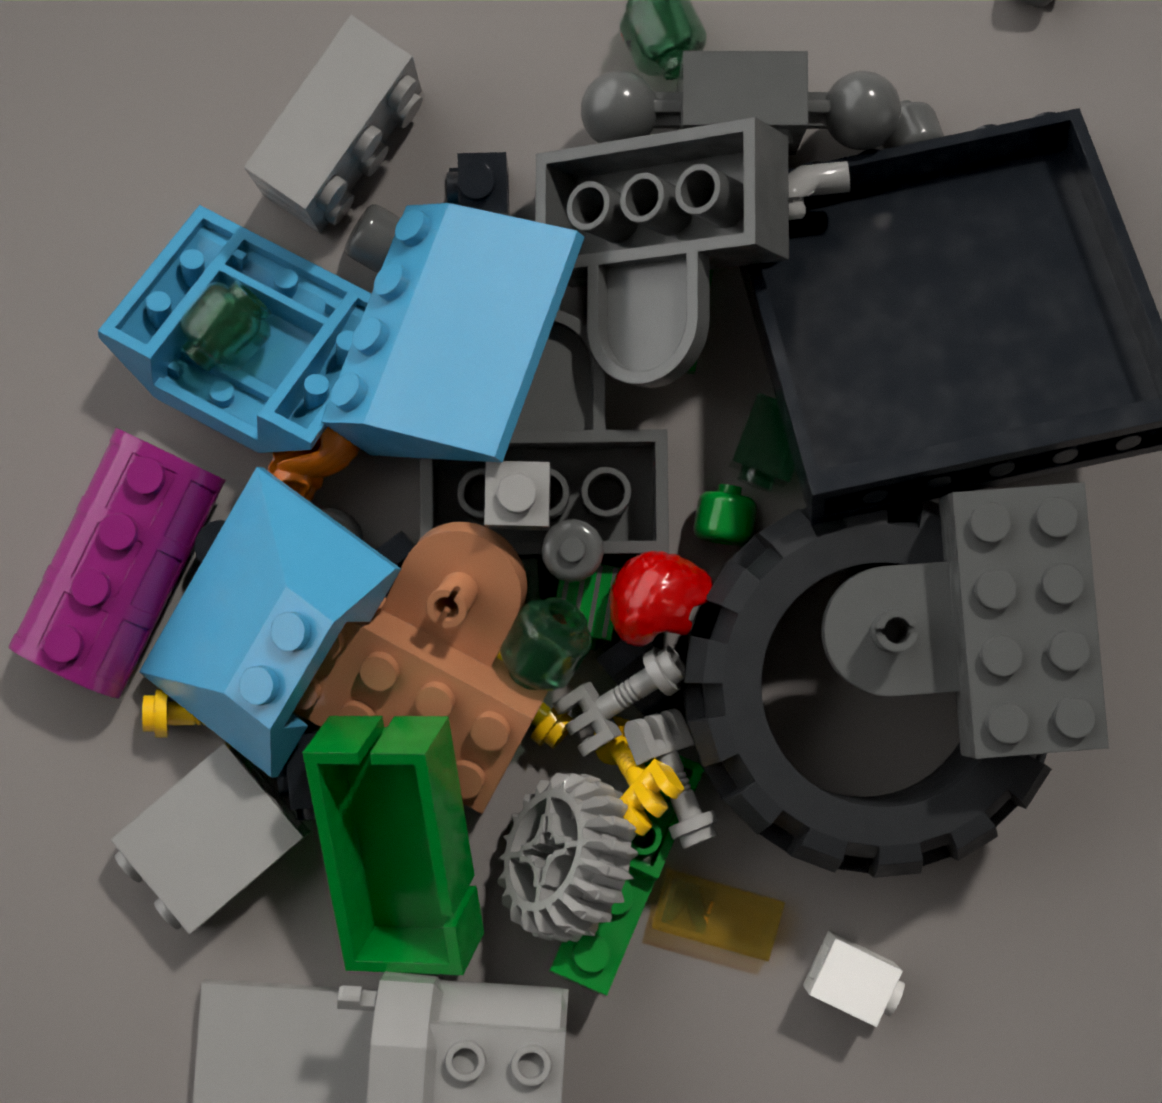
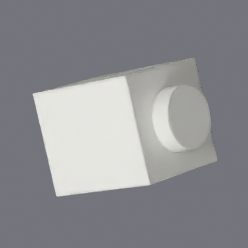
M828 930L803 986L809 995L877 1027L883 1014L891 1016L896 1010L903 995L905 983L899 981L903 970L893 961Z

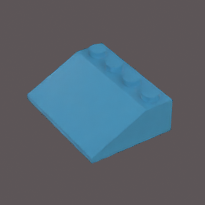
M452 203L407 205L396 225L391 246L383 266L375 278L374 289L361 322L353 334L352 345L339 378L332 387L330 400L321 422L367 454L373 456L503 462L585 237L577 230Z

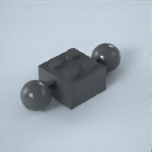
M683 51L677 92H654L651 86L635 73L623 70L610 71L597 77L587 87L581 102V119L590 137L597 143L650 135L653 129L681 130L756 117L788 136V155H796L806 129H828L831 136L838 143L850 149L868 150L878 147L886 142L896 131L902 109L900 97L893 84L882 75L871 71L849 73L837 80L828 92H808V51Z

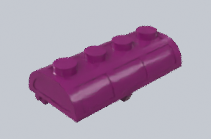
M115 428L101 462L84 496L81 497L74 517L51 563L48 565L42 577L43 580L8 648L21 657L80 686L119 699L195 545L196 536L204 526L226 480L125 431Z

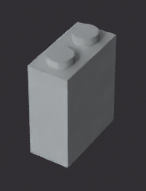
M226 742L111 839V842L119 850L115 854V859L122 870L137 883L143 879L158 896V899L154 901V905L164 920L175 929L183 926L191 934L310 834L311 831L301 820H295V812L290 810L289 805L257 767Z

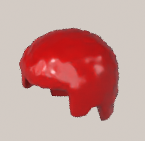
M648 551L629 559L615 576L610 589V618L616 633L623 641L636 647L649 644L659 633L663 632L687 635L692 627V622L689 620L691 610L696 606L709 602L706 598L713 586L711 577L705 570L677 554H668L664 551Z

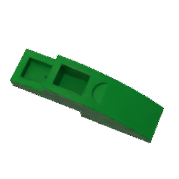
M679 755L684 766L683 772L687 774L685 778L689 779L690 789L695 792L704 769L701 764ZM652 761L644 763L647 767ZM662 790L660 793L666 801L668 809L660 818L655 817L644 809L652 823V827L644 836L637 834L631 841V847L639 854L630 861L628 872L634 879L626 880L621 890L624 902L612 905L611 921L599 922L594 936L583 935L578 942L569 940L561 942L548 971L603 997L608 995L652 887L660 876L674 842L668 828L679 823L670 797Z

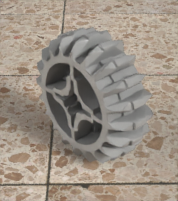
M556 773L550 781L540 780L536 786L535 794H525L522 811L520 813H512L514 825L510 834L503 836L507 841L506 850L498 858V861L504 865V872L498 878L497 884L506 889L502 896V905L510 909L511 921L520 924L523 930L532 932V935L550 941L554 939L561 942H567L568 940L578 942L583 935L594 936L599 922L611 921L612 905L624 902L621 890L625 881L634 879L628 872L630 861L639 854L631 847V841L637 835L634 832L636 828L622 817L628 809L627 804L619 799L623 795L622 792L615 790L612 785L601 782V779L584 773L581 776L574 773Z

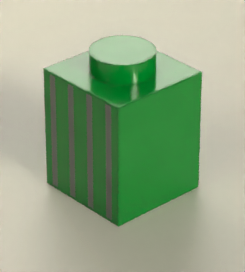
M601 564L594 575L584 581L570 583L559 580L554 609H564L571 622L562 620L553 614L550 630L570 632L572 642L569 638L568 642L565 636L564 641L562 637L561 644L597 650L598 639L611 641L614 625L610 618V589L615 576L622 567Z

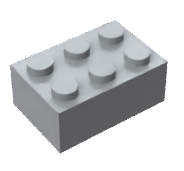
M350 15L244 166L262 195L319 234L324 231L328 223L336 226L345 217L354 201V195L350 192L363 174L368 177L372 176L385 159L389 147L384 143L397 125L405 128L415 117L422 104L423 98L419 96L422 89L413 56L353 15Z

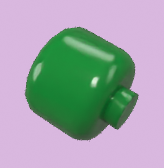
M718 484L717 491H706L699 496L693 527L695 536L712 543L744 546L753 537L757 513L756 502L750 497L741 495L742 487Z

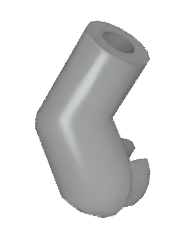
M848 162L803 165L788 174L789 220L802 219L805 216L804 197L850 192Z

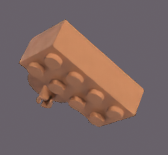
M451 522L431 529L420 538L408 553L387 598L384 597L371 621L345 623L293 712L320 727L329 716H383L384 727L389 725L394 716H449L463 804L483 814L550 689V686L497 658L522 610L527 594L526 572L516 550L500 534L476 523Z

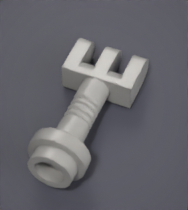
M667 646L662 650L654 647L644 653L643 662L645 668L601 696L597 693L592 682H588L552 704L558 715L571 711L578 704L584 712L565 725L570 736L579 733L590 725L594 729L596 735L586 738L577 746L583 757L595 752L622 735L613 717L624 711L625 708L630 707V705H633L636 701L648 696L657 689L665 695L671 696L682 688V681L685 679V663L671 646Z
M672 708L662 711L660 714L655 713L645 716L643 719L638 718L628 721L624 727V734L636 765L653 761L655 758L672 767L684 786V791L677 799L670 798L679 823L668 828L672 840L679 838L682 848L686 849L718 836L713 825L719 822L715 810L702 813L694 791L690 789L689 779L685 778L687 774L683 772L684 766L678 752L693 746L694 743L681 712L678 709Z

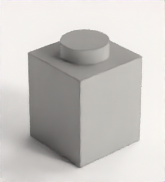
M486 462L484 525L486 528L491 530H550V462Z

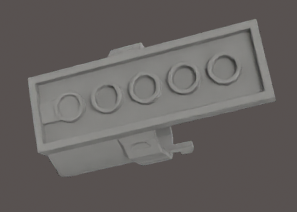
M387 971L384 972L379 981L378 990L362 989L361 986L326 987L205 979L201 983L193 1103H562L569 989L445 980L442 974L396 973Z

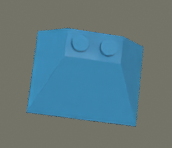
M199 205L99 328L98 337L154 398L253 451L267 453L311 450L327 428L321 421L330 400L331 390L339 378L352 345L353 334L361 322L372 293ZM240 314L254 317L257 331L249 329L250 324L253 323L252 320L244 322ZM221 317L230 318L237 324L227 326L221 323V321H224ZM245 336H250L252 339V348L249 346V350L247 345L244 349L243 338Z
M256 467L139 673L271 778L278 777L308 727L307 724L293 714L304 692L345 623L370 622L401 568L265 468Z

